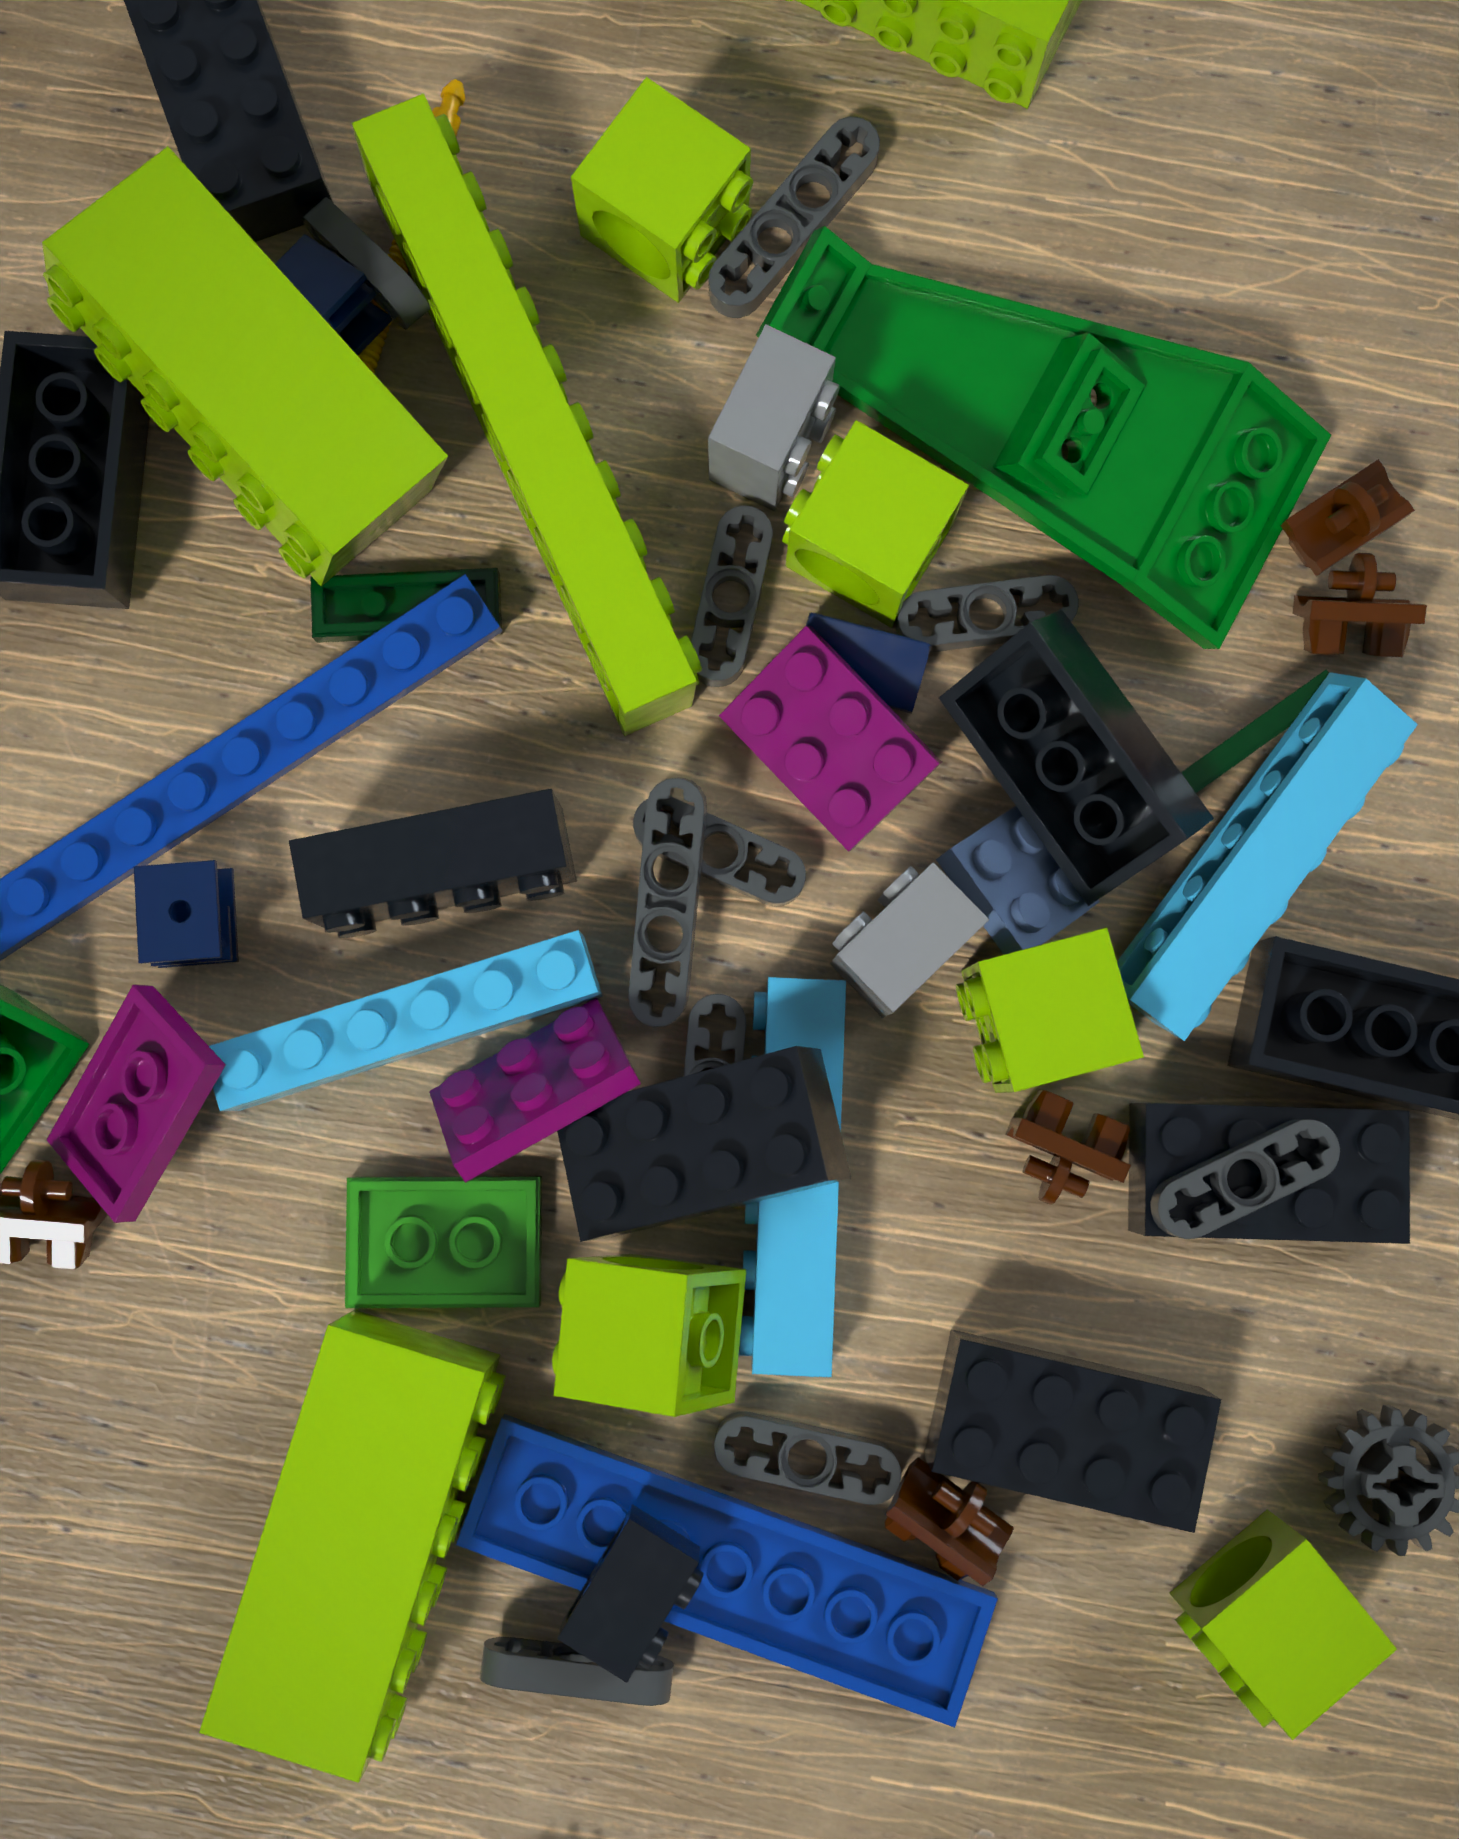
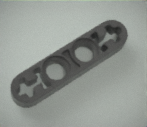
M849 116L835 122L714 262L709 271L708 288L711 304L718 313L729 318H742L754 312L796 264L813 231L823 226L827 227L871 176L877 165L880 138L877 130L869 121L861 117ZM856 142L862 144V155L851 154L841 165L840 176H838L833 169L840 160L842 144L849 148ZM815 182L826 187L830 193V199L822 207L808 208L800 203L796 192L802 185ZM778 227L785 230L791 236L792 243L784 252L778 254L768 253L758 244L757 238L760 233L767 228ZM749 256L755 267L747 277V293L744 294L742 291L736 290L730 296L725 294V278L727 277L734 282L739 280L748 269Z
M683 777L669 778L658 783L650 792L646 804L628 996L629 1005L634 1016L643 1024L653 1027L667 1026L676 1021L686 1008L690 991L707 801L701 787L694 781ZM674 788L683 789L684 800L694 802L695 809L693 814L690 813L682 816L679 835L693 834L692 847L678 841L655 842L656 830L665 834L670 833L671 814L660 810L661 799L672 797ZM664 852L678 853L685 858L688 864V878L678 888L664 887L657 882L654 876L653 866L655 860ZM666 915L679 922L683 938L678 948L672 951H661L651 945L647 929L649 923L657 916ZM644 958L659 964L676 961L681 963L680 973L670 968L666 972L665 991L675 994L676 1002L667 1003L662 1013L654 1012L652 1001L642 997V991L650 990L654 986L657 967L644 968Z

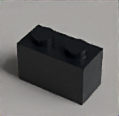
M632 1504L564 1617L557 1639L626 1683L638 1664L649 1669L661 1651L669 1633L661 1625L674 1604L683 1610L686 1608L703 1578L704 1573L696 1568L699 1563L700 1546Z

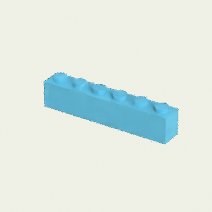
M1333 672L1327 675L1117 961L1129 1005L1154 1024L1183 1041L1186 1040L1194 1028L1201 1025L1208 1017L1214 1000L1231 977L1238 974L1245 967L1251 950L1268 927L1284 914L1290 897L1307 874L1321 864L1326 856L1327 847L1347 820L1354 817L1364 805L1366 794L1383 771L1400 757L1404 749V743L1418 724L1367 678Z
M579 930L210 1045L209 1047L226 1064L213 1086L219 1110L241 1111L602 997L603 995L585 937Z
M768 977L767 992L754 991L753 1030H765L764 1054L794 1046L821 1049L841 1132L846 980ZM839 1182L745 1205V1224H757L756 1251L743 1250V1269H746L745 1290H754L753 1316H742L739 1356H752V1374L832 1377Z

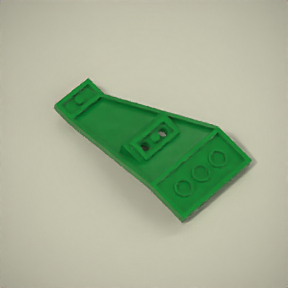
M826 226L813 231L756 333V336L759 338L765 324L836 357L832 382L840 385L838 396L1118 582L1203 649H1220L1282 531L1280 525L1291 514L1331 437L1327 430L1249 362L874 265ZM1092 388L1097 395L1096 406L1091 401ZM1063 442L1068 447L1067 460L1062 456L1061 448Z

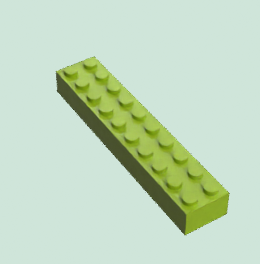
M423 93L353 122L352 127L370 188L414 283L430 305L431 309L428 313L624 737L692 707L695 689L699 685L697 673L702 671L698 655L687 635L677 639L673 631L670 615L675 613V609L667 588L660 577L650 580L646 573L647 569L643 556L648 555L640 530L633 518L623 522L620 517L621 513L616 498L620 497L621 494L613 472L606 460L599 463L594 461V454L589 440L594 439L587 416L579 402L568 405V398L562 384L567 381L560 358L552 344L545 347L542 346L536 325L540 324V320L533 300L525 286L516 289L509 268L513 267L510 252L499 229L489 230L482 212L487 209L486 203L472 171L463 174L456 154L460 153L459 144L447 116L442 114L435 117Z

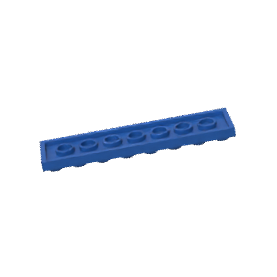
M503 1415L458 1537L457 1546L581 1591L633 1504L700 1546L699 1563L696 1568L704 1573L703 1578L686 1608L683 1610L674 1604L664 1622L955 1728L998 1600L993 1591L963 1580L957 1581L944 1573L512 1416Z

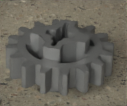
M1383 1405L1380 1420L1372 1413L1363 1409L1357 1411V1421L1360 1428L1353 1431L1339 1424L1335 1429L1339 1437L1344 1441L1340 1449L1324 1446L1322 1450L1325 1456L1335 1462L1334 1470L1318 1473V1480L1329 1487L1335 1488L1336 1491L1323 1501L1326 1508L1335 1514L1345 1513L1338 1526L1352 1537L1361 1533V1542L1374 1551L1378 1552L1384 1542H1386L1389 1550L1398 1556H1406L1408 1540H1412L1415 1545L1426 1552L1431 1550L1432 1541L1429 1532L1436 1529L1450 1537L1454 1531L1445 1517L1449 1511L1459 1513V1500L1454 1498L1455 1489H1459V1473L1453 1469L1454 1466L1459 1464V1449L1453 1446H1443L1447 1442L1450 1432L1434 1423L1427 1427V1416L1411 1409L1403 1418L1400 1409L1391 1405ZM1410 1439H1413L1421 1446L1431 1465H1424L1416 1460V1447L1410 1445ZM1398 1469L1410 1475L1401 1476V1480L1391 1481L1390 1490L1379 1484L1386 1483L1387 1479L1397 1478ZM1357 1495L1372 1498L1373 1511L1379 1514V1520L1371 1518L1365 1512Z

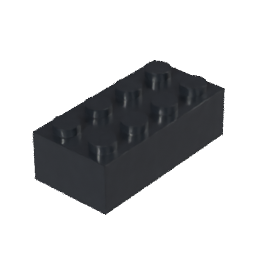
M124 0L182 162L254 242L305 225L301 217L325 197L333 202L259 0Z
M17 331L4 332L0 367V597L4 600L129 609L150 416L141 404L144 396L128 379L119 382L108 373L94 353V349L98 346L86 336Z
M1062 609L1030 622L939 697L942 704L1088 906L1180 845L1214 819Z
M552 788L289 840L302 918L323 927L327 933L337 932L338 938H350L374 933L377 931L375 922L387 919H400L402 926L435 921L439 919L438 909L452 906L463 907L464 913H477L496 909L502 906L500 897L512 894H526L527 901L553 898L564 894L563 884L577 882L563 808Z
M1277 936L1258 941L1252 949L1227 1066L1459 1121V979Z
M794 1046L631 1090L557 1131L580 1242L612 1238L852 1179L821 1049Z
M1129 1103V1164L1131 1167L1129 1169L1128 1231L1143 1236L1176 1237L1160 1229L1152 1217L1151 1198L1160 1183L1287 1121L1308 1119L1324 1123L1335 1133L1340 1146V1157L1334 1170L1326 1177L1199 1238L1410 1244L1409 1111ZM1298 1133L1295 1135L1298 1141V1147L1295 1150L1282 1156H1272L1269 1146L1265 1147L1263 1151L1274 1161L1277 1167L1295 1160L1306 1161L1311 1166L1314 1164L1311 1159V1152L1319 1148L1317 1140L1302 1138ZM1241 1159L1230 1167L1227 1174V1183L1230 1190L1236 1196L1248 1198L1254 1195L1261 1186V1171L1253 1161ZM1278 1170L1280 1182H1282L1286 1177ZM1210 1174L1203 1177V1181L1212 1189ZM1213 1189L1196 1197L1183 1195L1178 1190L1174 1193L1177 1205L1169 1210L1171 1218L1184 1219L1190 1225L1195 1221L1192 1216V1210L1196 1206L1208 1200L1218 1202L1220 1212L1226 1208V1205L1216 1196Z
M951 1329L924 1458L932 1472L1195 1533L1222 1399L1202 1387Z

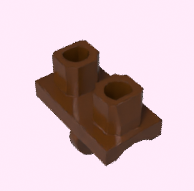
M1378 459L1286 519L1280 526L1289 537V544L1305 567L1311 568L1317 577L1408 517L1415 510L1409 501L1402 497L1393 487L1385 467Z
M1357 553L1351 561L1349 571L1331 570L1328 575V588L1347 590V597L1294 595L1292 614L1304 618L1303 640L1304 650L1307 652L1327 655L1344 654L1348 621L1366 622L1362 653L1381 657H1403L1410 635L1411 624H1425L1427 605L1412 604L1406 599L1374 598L1375 591H1394L1396 574L1393 572H1377V562L1372 553Z
M1042 1089L1037 1091L1022 1118L1012 1117L1005 1134L1053 1155L1050 1163L1029 1155L1023 1167V1173L1042 1181L1038 1196L1039 1200L1053 1205L1062 1190L1080 1198L1085 1196L1090 1181L1071 1173L1072 1164L1108 1180L1124 1183L1131 1165L1121 1160L1126 1150L1130 1126L1099 1113H1094L1082 1143L1061 1135L1074 1103Z
M34 1159L26 1167L23 1177L6 1176L2 1181L0 1190V1263L11 1264L22 1261L30 1252V1238L47 1240V1263L52 1267L79 1268L89 1257L93 1232L107 1217V1213L93 1197L72 1196L73 1184L71 1181L54 1180L53 1167L49 1161Z
M919 1457L908 1466L885 1513L887 1515L885 1520L886 1529L902 1541L914 1540L916 1538L921 1540L937 1552L935 1557L939 1568L955 1580L959 1581L969 1576L982 1586L994 1578L999 1556L1014 1530L1013 1526L983 1505L987 1495V1488L978 1482L971 1481L962 1490L942 1474L932 1472L929 1465Z

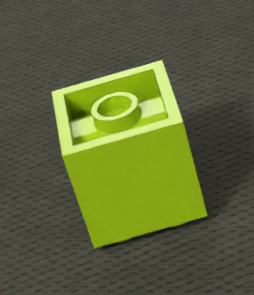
M646 77L571 176L580 236L679 303L691 287L698 290L709 278L710 269L717 260L714 255L726 239L732 242L750 221L753 211L749 207L750 191L753 186V179L750 177L751 148Z
M856 420L845 439L836 434L832 437L818 462L817 470L821 471L814 485L813 492L810 493L802 489L786 514L784 523L788 525V528L782 539V542L788 545L785 567L892 628L903 602L912 595L951 530L969 484Z
M1107 928L979 961L961 971L964 982L956 984L960 1009L965 1021L975 1019L981 1040L980 1045L973 1046L976 1067L983 1083H993L995 1093L1017 1092L1144 1058Z
M637 1254L567 1258L566 1272L559 1286V1301L562 1306L560 1336L552 1356V1368L556 1375L554 1396L671 1417L735 1403L746 1269Z
M1268 1509L1170 1592V1595L1184 1611L1175 1621L1218 1671L1217 1673L1263 1728L1275 1720L1291 1740H1294L1397 1650L1311 1543Z

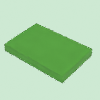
M461 1176L347 1178L345 1308H516L541 1306L542 1176H476L466 1183Z

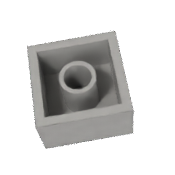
M765 324L708 437L709 480L772 511H776L784 494L794 497L802 484L809 463L805 460L811 448V439L818 443L823 441L836 413V408L832 407L840 389L839 384L832 382L836 357Z
M934 862L921 874L912 866L907 868L879 897L878 901L885 909L873 920L863 911L832 943L839 953L830 965L882 1018L894 1013L989 920Z

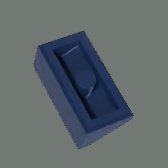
M809 613L806 626H812L890 708L912 714L931 644L832 617Z

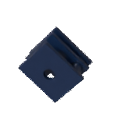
M306 234L275 263L357 356L392 321L389 314L370 302L377 294L373 288L364 283L367 280L366 275Z
M216 860L134 866L139 964L151 963L152 967L172 968L239 962L233 868L217 869Z

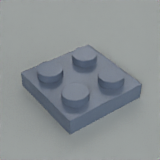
M1016 806L936 859L949 879L989 918L983 926L1004 955L1044 944L1100 902L1097 900L1090 906L1085 903Z

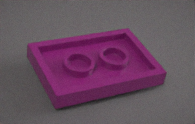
M805 626L719 715L848 852L853 850L942 763L932 750L812 626Z
M132 985L46 1140L114 1223L134 1222L226 1064L154 986Z
M595 998L580 1007L566 1010L555 1021L527 1037L509 1042L498 1053L468 1070H461L450 1075L441 1085L430 1090L429 1093L452 1163L466 1183L641 1083L608 1016L598 999Z

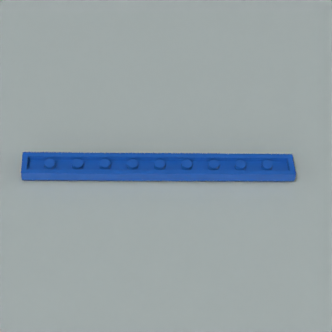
M466 574L0 879V961L134 874V866L148 865L503 632Z

